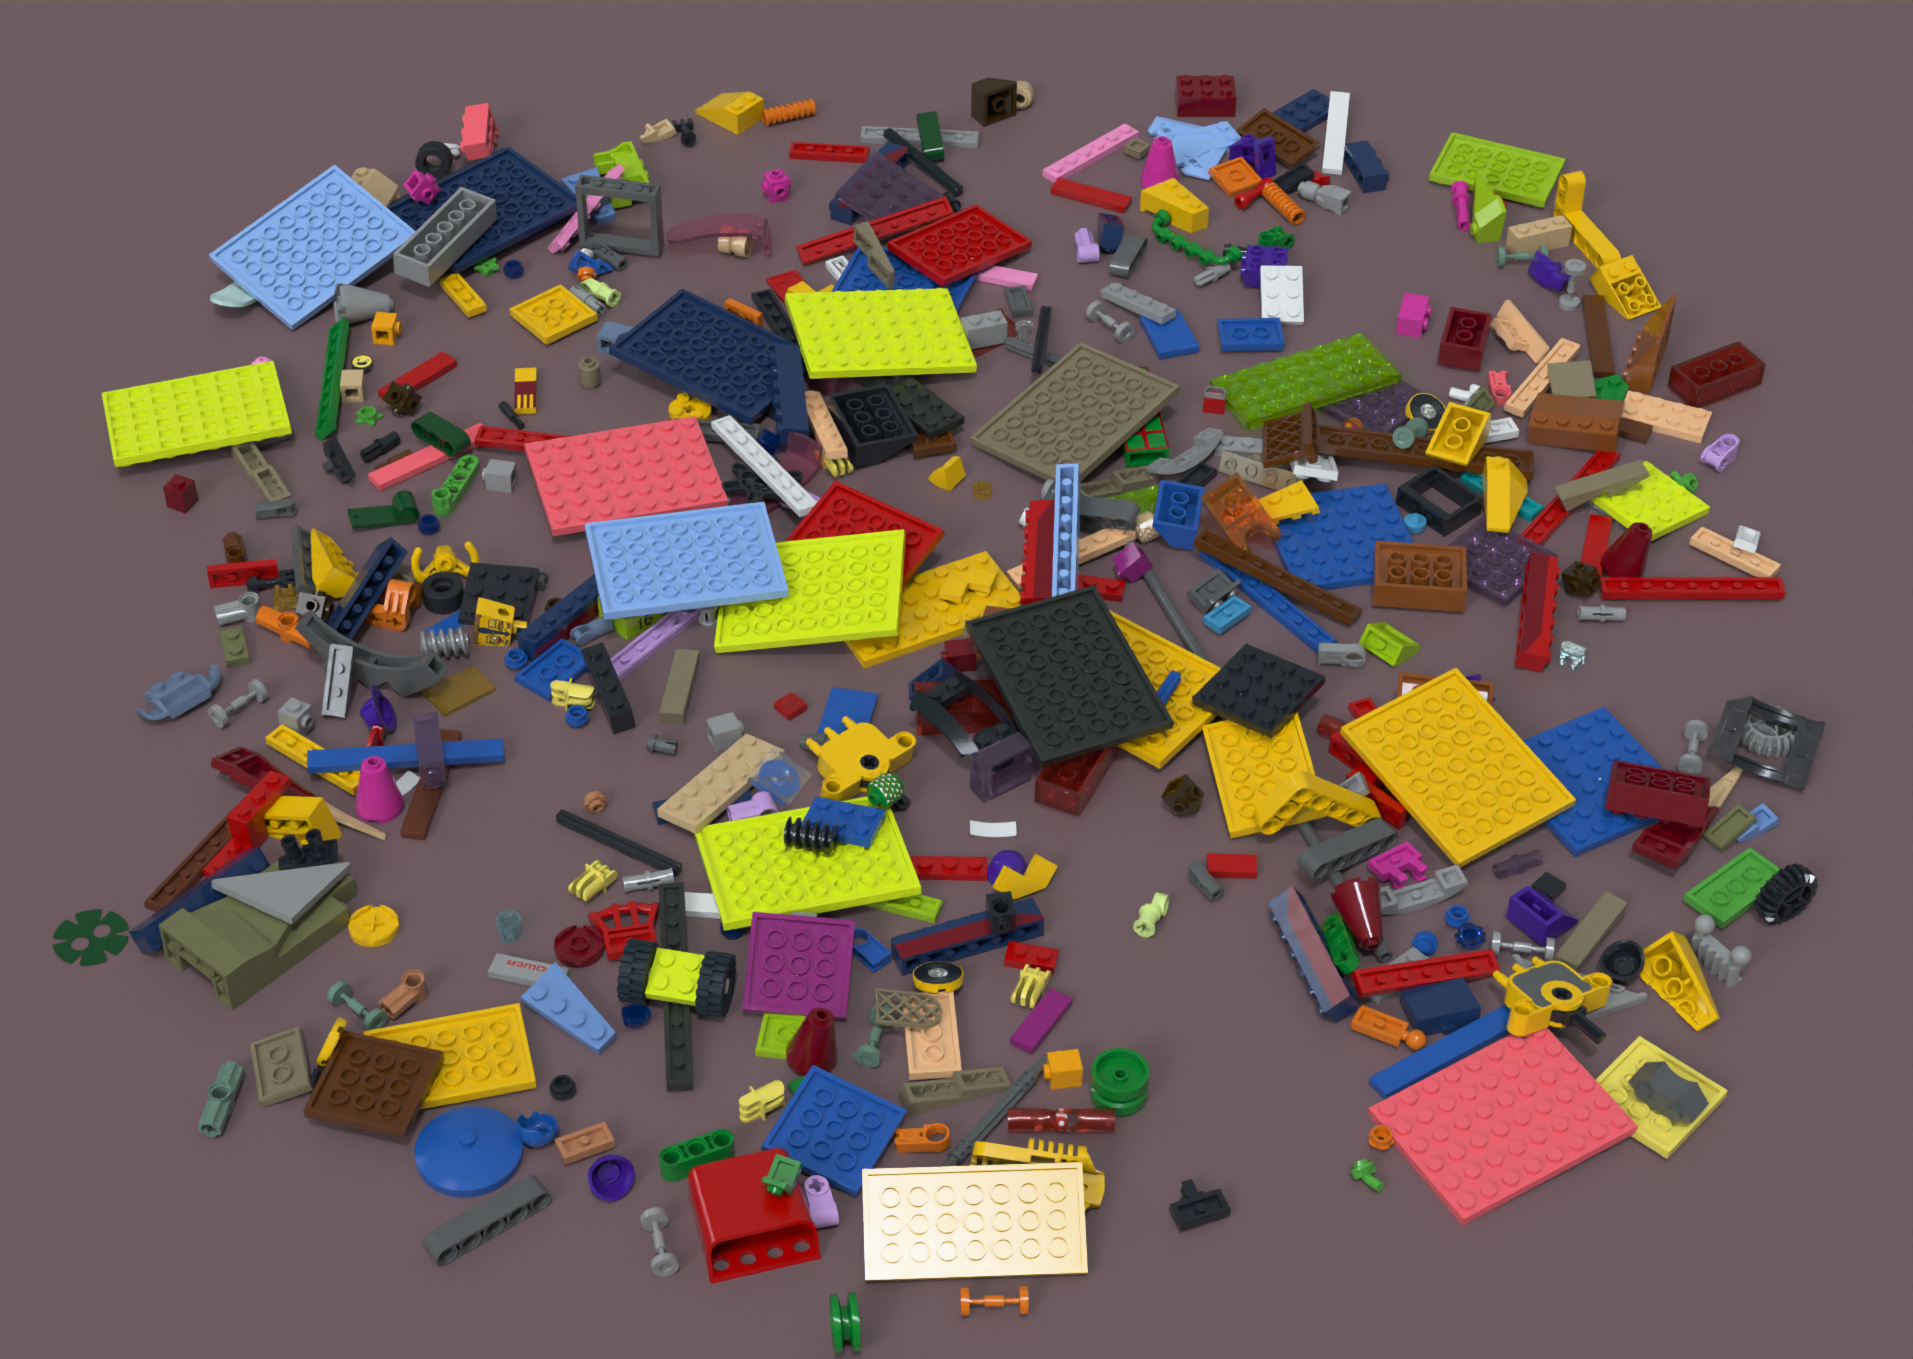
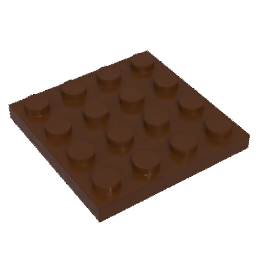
M343 1031L303 1110L304 1116L406 1139L444 1059L443 1051Z

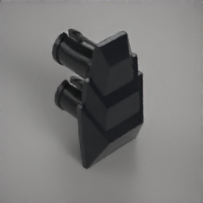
M311 829L305 834L308 844L302 845L303 847L299 848L294 835L284 836L280 842L286 855L278 858L279 870L328 865L339 861L337 839L323 841L320 830Z

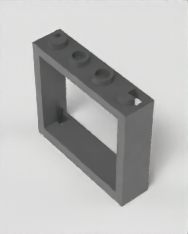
M580 175L575 185L580 247L600 249L601 245H606L612 251L659 257L664 246L661 185ZM586 194L650 202L652 240L589 232Z

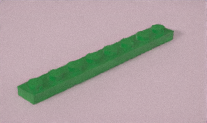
M344 317L329 329L315 437L321 441L326 436L332 435L337 428L338 404L341 399V372L346 360L345 351L349 335V321Z

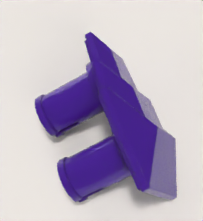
M1536 250L1527 271L1543 288L1546 287L1549 290L1554 289L1561 292L1563 285H1568L1569 278L1571 277L1566 272H1560L1562 265L1559 261H1552L1538 250Z

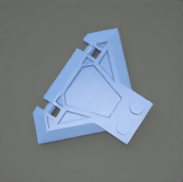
M1156 116L1148 129V133L1151 136H1165L1172 141L1177 167H1184L1181 169L1184 175L1210 180L1211 178L1208 174L1209 168L1218 165L1224 154L1229 152L1228 147L1241 138L1227 121L1204 127Z

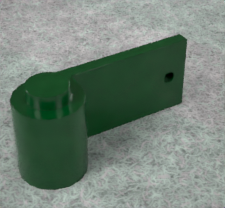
M407 490L397 492L393 496L392 505L347 509L352 529L411 524L417 521L420 515L414 495Z

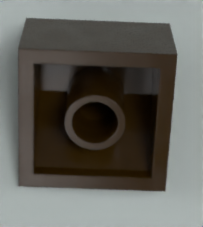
M985 78L972 83L971 116L983 127L1016 116V81Z

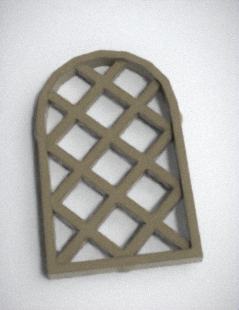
M875 988V1025L926 1029L937 1025L941 1019V1004L929 994ZM878 996L883 999V1001L880 1002L879 1004H878ZM896 997L901 1003L895 1005L890 1000ZM912 998L919 1003L915 1007L908 1003ZM928 1001L935 1005L933 1009L926 1004ZM887 1003L892 1009L886 1012L881 1006ZM904 1004L910 1009L906 1014L899 1009ZM922 1006L929 1011L925 1015L917 1011ZM879 1011L884 1014V1015H883L882 1017H880V1018H879ZM895 1011L902 1016L898 1020L891 1016ZM912 1013H915L919 1017V1019L915 1022L908 1017ZM931 1014H932L935 1018H937V1019H936L935 1021H933V1022H930V1021L927 1019V1017L930 1016Z

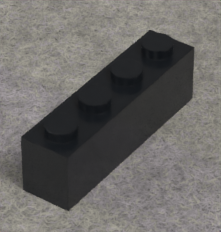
M604 643L581 649L585 669L594 686L613 735L636 727L632 708Z

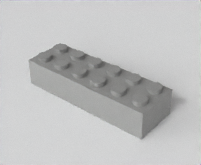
M460 187L393 253L394 273L430 287L497 220L496 200Z

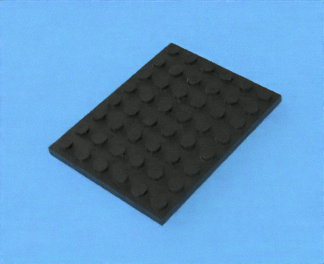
M1095 585L965 621L966 631L1041 768L1173 728L1174 721Z

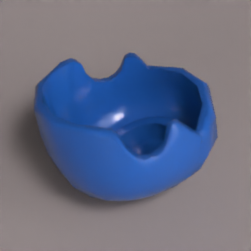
M533 1111L530 1117L525 1118L523 1114H520L516 1120V1127L521 1141L530 1147H542L551 1143L559 1132L558 1122L550 1114H539L537 1111Z

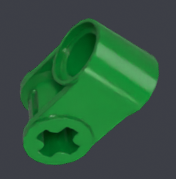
M1276 225L1269 230L1259 233L1257 245L1279 246L1289 250L1295 242V236L1291 233H1286L1281 226Z

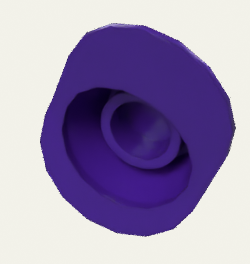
M373 685L371 688L372 698L363 704L360 709V716L371 729H373V725H379L389 731H394L397 727L395 711L390 701L381 693L376 685Z

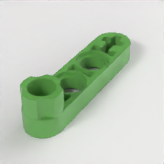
M465 455L461 457L443 486L432 491L433 512L436 516L447 517L453 513L480 470L479 460L476 456ZM461 477H462V478H466V479H464V480H455V479L461 478Z

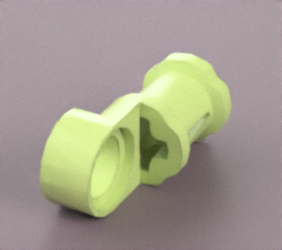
M588 278L579 284L582 289L595 295L594 298L605 301L610 307H615L621 299L620 291L611 289L608 284L600 283L593 278Z
M1156 892L1151 904H1145L1140 907V917L1133 925L1134 931L1139 936L1150 937L1154 935L1156 922L1160 920L1161 916L1165 917L1169 906L1168 894Z

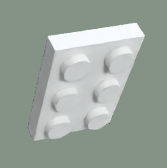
M1261 266V318H1280L1281 325L1303 326L1302 266Z
M1318 453V462L1309 464L1308 458L1290 462L1292 472L1298 478L1308 479L1309 477H1316L1322 482L1337 481L1338 469L1333 455L1324 456Z

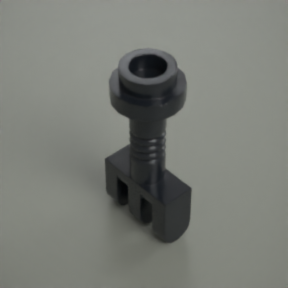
M687 118V122L684 119H680V123L672 120V126L676 132H682L680 139L683 145L692 146L696 142V135L691 131L694 130L692 118Z
M294 569L280 570V577L257 579L256 575H251L250 578H246L247 591L258 593V588L269 586H282L284 592L296 591Z

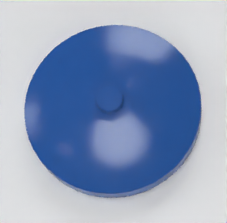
M463 1106L438 1115L422 1129L414 1149L416 1168L423 1181L439 1193L461 1198L485 1195L505 1185L518 1171L524 1153L523 1142L519 1137L514 1121L504 1113L484 1106Z

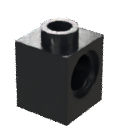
M1011 891L986 894L985 912L990 934L1016 931V911Z

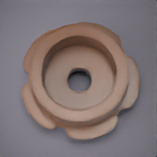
M600 791L590 792L584 797V808L588 812L599 813L605 808L607 798Z

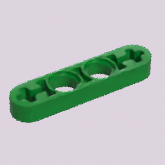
M1334 913L1323 921L1322 930L1334 964L1343 974H1348L1359 966L1360 957L1351 932L1341 915Z

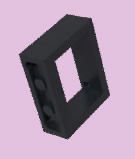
M1435 465L1400 485L1397 489L1396 505L1409 514L1417 513L1424 516L1427 521L1426 525L1443 537H1446L1481 515L1483 503L1482 496ZM1433 488L1461 508L1448 514L1421 494Z

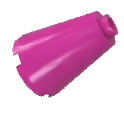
M1159 136L1152 141L1140 176V184L1144 189L1172 178L1180 183L1173 144L1165 136Z
M377 756L366 758L361 764L355 799V811L358 817L365 822L370 823V820H375L378 824L392 821L401 814L404 798L385 760Z

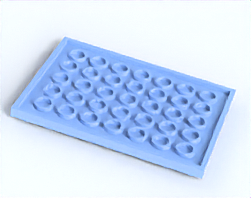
M333 165L210 253L209 258L210 261L291 330H295L337 298L338 295H334L337 283L354 286L391 259L393 253L416 231L336 165Z
M764 502L584 523L604 620L789 597L786 579Z

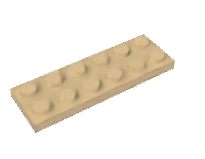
M746 733L657 809L658 817L695 834L699 833L721 814L727 806L736 801L758 781V771L764 763L769 761L781 762L785 758V750Z

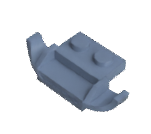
M214 664L209 666L210 672L206 678L198 673L191 675L183 671L171 674L169 679L152 685L150 690L143 693L146 702L151 703L154 709L145 712L141 708H136L135 712L146 720H159L165 717L174 719L212 696L210 692L216 688L220 680L219 666Z

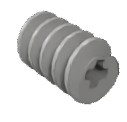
M458 627L457 634H454L452 628H449L447 635L444 634L442 629H439L438 636H435L433 630H430L428 637H426L424 631L420 632L422 653L434 650L440 658L442 652H444L447 658H450L452 651L456 657L460 656L461 650H463L465 656H468L470 653L468 628L466 633H463L461 627Z

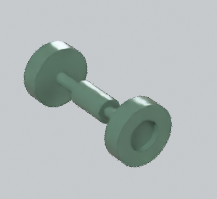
M1497 246L1495 254L1497 267H1504L1505 259L1514 258L1516 261L1529 260V258L1534 257V254H1529V252H1514V254L1505 255L1504 246ZM1539 246L1538 251L1548 257L1547 246Z
M1420 417L1412 418L1407 422L1406 426H1401L1394 431V444L1402 449L1410 447L1415 442L1416 436L1424 437L1427 434V422Z
M345 980L337 981L332 985L327 994V999L334 1006H340L347 1002L349 1008L358 1015L365 1016L363 1028L366 1031L385 1027L388 1021V1014L381 1008H375L367 1012V1007L355 998H350L352 986Z
M887 1005L881 1006L886 1012L892 1009ZM872 1006L869 1013V1019L873 1024H875L874 1006ZM879 1011V1018H880V1017H882L884 1014ZM895 1012L891 1014L894 1019L896 1017ZM873 1026L868 1039L869 1045H861L856 1049L854 1059L859 1065L865 1068H875L879 1065L882 1055L874 1046L878 1045L883 1031L881 1027L886 1028L890 1026Z

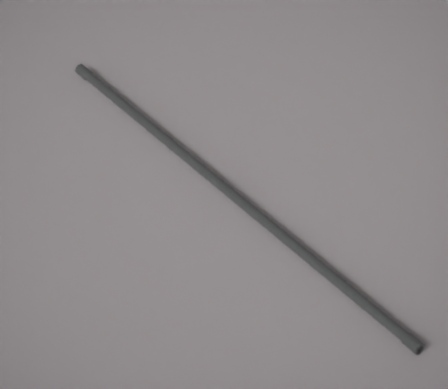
M1130 540L1123 547L1126 548L1132 542L1136 544V540ZM1152 568L1149 569L1143 577L1188 650L1210 662ZM1309 821L1296 824L1310 847L1321 842ZM1340 871L1328 875L1335 887L1346 881ZM1384 939L1380 946L1373 950L1378 960L1382 963L1389 961L1393 956Z

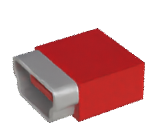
M1208 386L1204 390L1203 412L1224 415L1226 405L1225 388Z

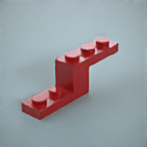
M1338 731L1330 736L1328 753L1352 769L1346 775V780L1358 772L1362 773L1370 791L1365 797L1375 801L1382 819L1399 831L1406 823V808L1383 791L1386 785Z
M270 770L226 816L232 839L204 867L202 872L205 878L246 849L259 847L268 838L263 815L292 785L289 776Z

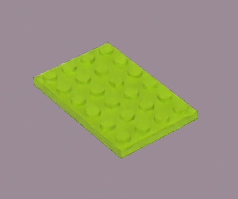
M1451 132L1429 174V181L1450 186L1456 181H1464L1468 184L1469 190L1473 191L1476 171L1481 170L1488 180L1489 187L1493 186L1495 189L1494 193L1500 195L1501 198L1544 208L1565 166L1566 159Z

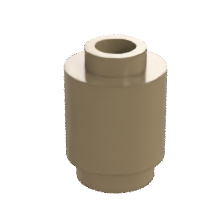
M585 357L578 363L579 380L583 388L592 390L597 388L601 382L600 363L593 357Z

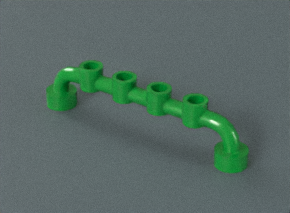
M1160 209L1154 214L1151 228L1156 233L1157 241L1163 244L1169 240L1171 248L1175 251L1184 248V253L1188 258L1198 255L1199 262L1204 266L1210 262L1217 265H1225L1230 262L1235 264L1243 257L1241 250L1235 245H1232L1225 251L1226 256L1218 257L1212 250H1204L1200 248L1197 242L1193 241L1191 243L1183 235H1175L1169 228L1165 227L1171 222V217L1167 211Z

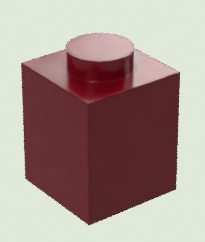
M175 474L163 487L167 508L186 514L198 502L195 480Z
M971 638L944 641V651L940 652L942 659L961 672L976 671V651Z

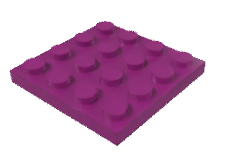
M753 912L743 1012L807 1016L812 1009L821 1007L828 1009L833 1014L834 1020L846 1021L855 921Z

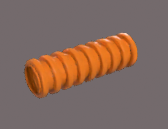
M809 98L808 101L792 102L791 105L787 103L785 106H774V109L769 107L768 110H762V120L766 126H769L770 123L775 125L776 122L779 124L782 121H792L793 118L797 120L799 117H809L810 114L814 116L816 114V105Z
M1269 183L1264 187L1263 197L1292 225H1298L1304 220L1305 211L1276 183Z

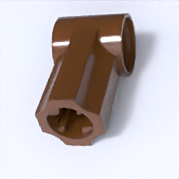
M236 532L227 533L226 537L223 538L227 564L248 562L242 535Z

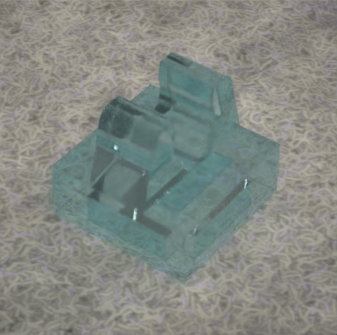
M1564 640L1560 648L1559 661L1564 666L1566 660L1573 659L1571 668L1572 670H1577L1586 661L1588 656L1586 648Z

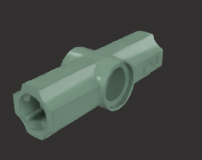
M227 1061L225 1064H222L215 1083L208 1088V1100L198 1123V1131L206 1137L216 1138L217 1135H221L228 1115L233 1113L235 1109L234 1099L245 1073L244 1067L236 1062Z

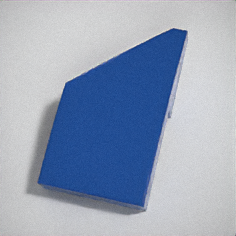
M580 250L574 252L568 266V270L575 274H578V269L581 267H593L597 275L613 269L612 266L601 259L594 260Z

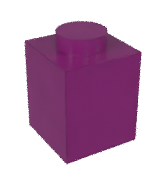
M1134 542L1130 543L1112 559L1116 565L1115 571L1120 578H1127L1132 583L1153 567L1146 553Z

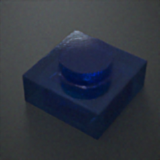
M766 429L762 430L756 440L772 455L780 447L779 436Z

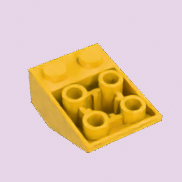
M1633 255L1600 266L1589 278L1598 295H1603L1604 300L1626 320L1634 319L1661 308V304Z

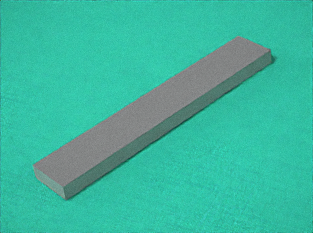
M862 126L861 143L886 144L888 140L883 137V131L892 128L911 145L921 146L918 129ZM940 130L943 147L978 149V131Z

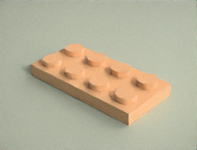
M1628 391L1624 399L1625 405L1622 417L1653 425V432L1701 444L1711 420L1712 412L1664 400L1659 397Z
M940 991L939 993L922 992L937 999L941 1004L942 1015L937 1025L931 1028L904 1027L909 1080L952 1078L954 1071L962 1070L953 991ZM914 998L908 1001L913 1007L919 1004ZM931 1001L926 1003L931 1009L935 1007ZM905 1004L902 1006L905 1014L910 1011ZM923 1006L917 1010L922 1015L929 1012ZM915 1013L908 1016L914 1022L919 1019ZM932 1014L927 1017L930 1022L937 1019Z

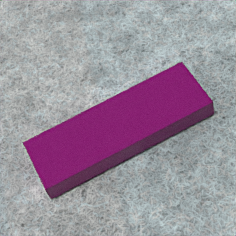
M1050 988L1010 1037V1044L1033 1054L1071 1007L1073 998Z

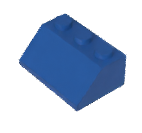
M1160 480L1152 526L1171 547L1194 551L1193 543L1197 535L1205 487Z

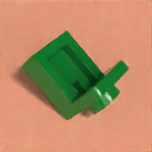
M776 1154L768 1176H763L761 1180L767 1187L766 1191L781 1197L783 1193L792 1196L803 1164L802 1162Z

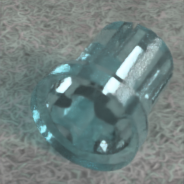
M515 910L499 912L496 915L495 923L499 929L501 941L509 944L516 942L520 938V914Z

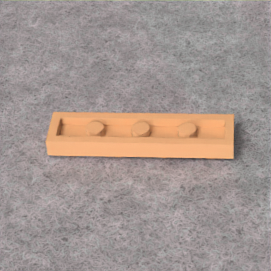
M1701 527L1690 539L1689 545L1755 577H1775L1780 571L1781 564L1756 552L1753 554L1733 547V541L1704 527Z

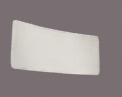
M410 770L396 781L402 796L409 792L418 783L420 778Z
M970 820V834L982 837L1016 836V822L986 823Z

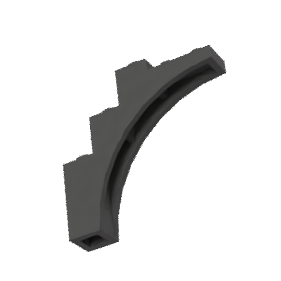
M312 610L306 612L295 627L324 658L321 665L326 671L330 644L354 646L356 649L353 673L368 689H371L373 685L378 686L388 682L402 698L438 683L449 667L434 650L422 654L398 655L370 649L338 633Z

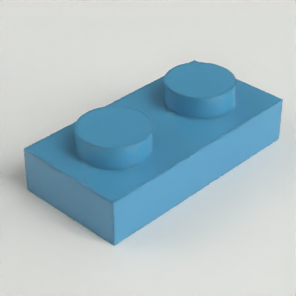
M1234 595L1205 615L1203 624L1218 634H1222L1249 615L1252 606Z

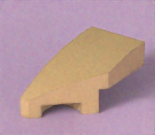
M665 119L653 126L647 123L645 126L646 131L644 135L640 136L642 143H653L670 138L677 133L672 124Z

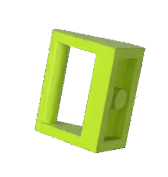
M1386 622L1368 623L1358 643L1393 667L1401 665L1421 649L1420 644Z

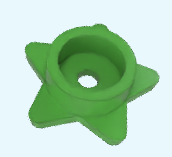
M494 257L480 261L474 265L473 269L479 270L480 274L484 276H490L496 270H499L500 266L496 264L497 259Z
M365 406L356 411L359 417L356 421L357 425L368 424L374 426L376 420L383 418V414L377 413L376 409L372 406Z

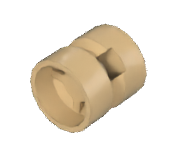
M724 226L718 238L719 252L727 254L734 252L735 255L744 258L750 256L754 245L753 232L745 230L738 232L736 228Z

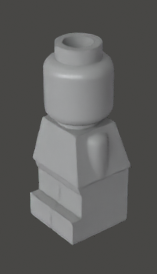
M1302 181L1298 186V193H1301L1303 198L1316 201V204L1325 210L1334 211V214L1341 216L1350 207L1351 191L1337 185H1323L1321 187L1312 181Z

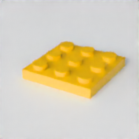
M561 284L509 308L510 316L546 345L598 320L597 313Z

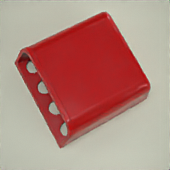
M773 1148L697 1165L689 1171V1199L710 1284L821 1259L817 1228L812 1220L799 1181L797 1180L792 1196L783 1193L782 1197L767 1192V1187L761 1182L763 1176H768L776 1154L790 1158L788 1152L783 1148ZM804 1242L810 1247L805 1252H798L794 1249V1246L797 1243ZM773 1248L780 1249L783 1252L778 1258H771L767 1253ZM748 1254L756 1258L752 1264H744L740 1259ZM718 1261H726L729 1264V1267L722 1271L716 1270L713 1266Z

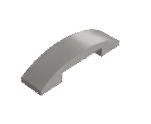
M1207 428L1193 437L1195 446L1174 459L1159 458L1146 466L1145 470L1164 475L1184 472L1203 461L1214 450L1223 436V431Z
M1457 864L1435 871V878L1404 888L1391 891L1389 886L1380 888L1382 915L1403 914L1432 906L1461 891L1468 885V881Z

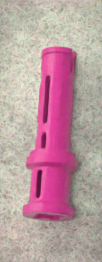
M1456 181L1451 186L1452 202L1456 206L1458 229L1461 228V231H1467L1470 229L1471 224L1468 208L1470 202L1469 186L1464 181Z

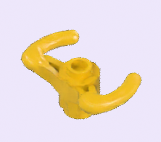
M470 541L466 542L464 547L470 555L471 562L479 563V555L476 548ZM450 546L437 547L435 554H433L432 562L423 572L419 566L422 549L420 547L414 549L411 557V569L416 582L422 584L428 576L437 572H458L465 576V578L468 577L470 566L458 559Z

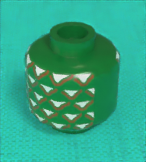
M882 773L868 784L867 798L873 806L888 809L903 797L904 785L897 775Z

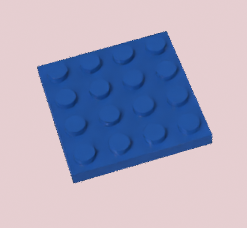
M812 1065L763 1142L761 1151L783 1148L788 1152L790 1159L802 1162L803 1168L801 1171L811 1176H823L830 1185L857 1197L863 1188L862 1169L875 1168L905 1119L907 1110Z

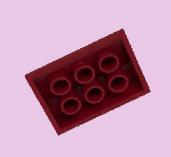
M1613 760L1605 809H1609L1611 813L1619 815L1624 814V812L1634 814L1635 817L1640 819L1657 818L1660 822L1672 824L1673 822L1683 823L1685 827L1693 829L1698 828V826L1704 827L1710 799V777Z

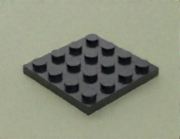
M1245 644L1192 697V703L1199 708L1272 739L1325 684V676Z

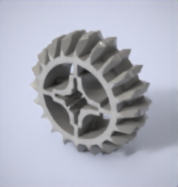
M1749 714L1740 742H1742V747L1749 748V752L1755 751L1758 756L1763 754L1767 758L1773 755L1778 759L1780 755L1787 756L1790 752L1796 732L1773 725Z

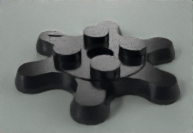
M773 457L780 464L779 459ZM736 462L731 466L733 474L739 478L722 483V488L727 495H746V504L762 502L766 499H776L786 504L750 466L743 462ZM797 470L788 471L800 484L803 478L802 472Z

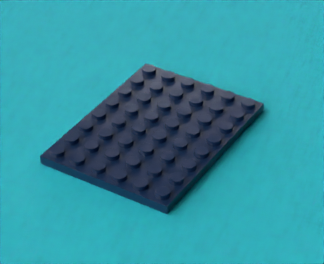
M509 146L436 182L441 190L429 205L422 201L419 203L411 198V196H408L387 207L414 231H417L460 187L495 199L497 220L449 267L455 274L577 211L576 194Z
M682 288L609 347V354L752 425L772 407L774 393H771V382L773 379H770L769 376L770 367L772 366L768 364L769 352H773L774 344L799 345ZM801 353L804 379L808 375V371Z

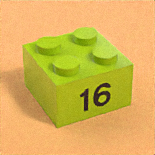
M597 597L599 618L603 617L600 599L599 597ZM664 613L611 620L614 630L629 641L650 628L664 616Z

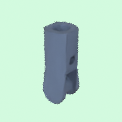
M601 617L588 624L577 626L571 630L570 637L576 639L577 645L584 646L593 639L614 630L612 620H604Z

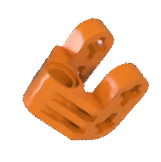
M391 579L379 596V600L384 605L374 604L365 621L369 625L394 631L405 630L410 622L409 608H417L423 598L422 584Z

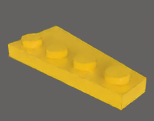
M1301 480L1221 516V519L1228 533L1232 536L1259 529V526L1263 524H1270L1271 526L1279 524V520L1292 517V520L1302 518V514L1312 512V515L1319 514L1320 510Z

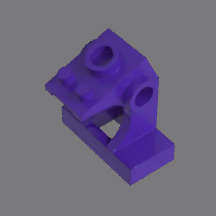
M1246 134L1228 147L1230 160L1242 156L1248 164L1255 163V172L1261 179L1276 175L1275 138L1268 136L1259 139L1252 134Z

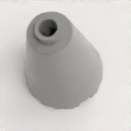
M337 283L335 286L334 295H338L336 301H334L336 322L344 317L349 321V324L375 318L376 312L389 313V311L393 310V299L389 298V295L386 293L343 283Z

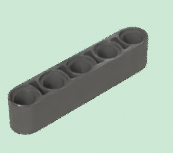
M1047 493L1044 500H1055V493ZM1081 496L1080 526L1131 530L1140 512V506L1130 500Z
M1377 818L1306 848L1300 853L1296 863L1313 880H1319L1388 850L1397 842L1399 834L1382 818Z
M536 1176L525 1177L432 1230L424 1237L422 1245L438 1265L445 1266L540 1212L548 1206L552 1196Z

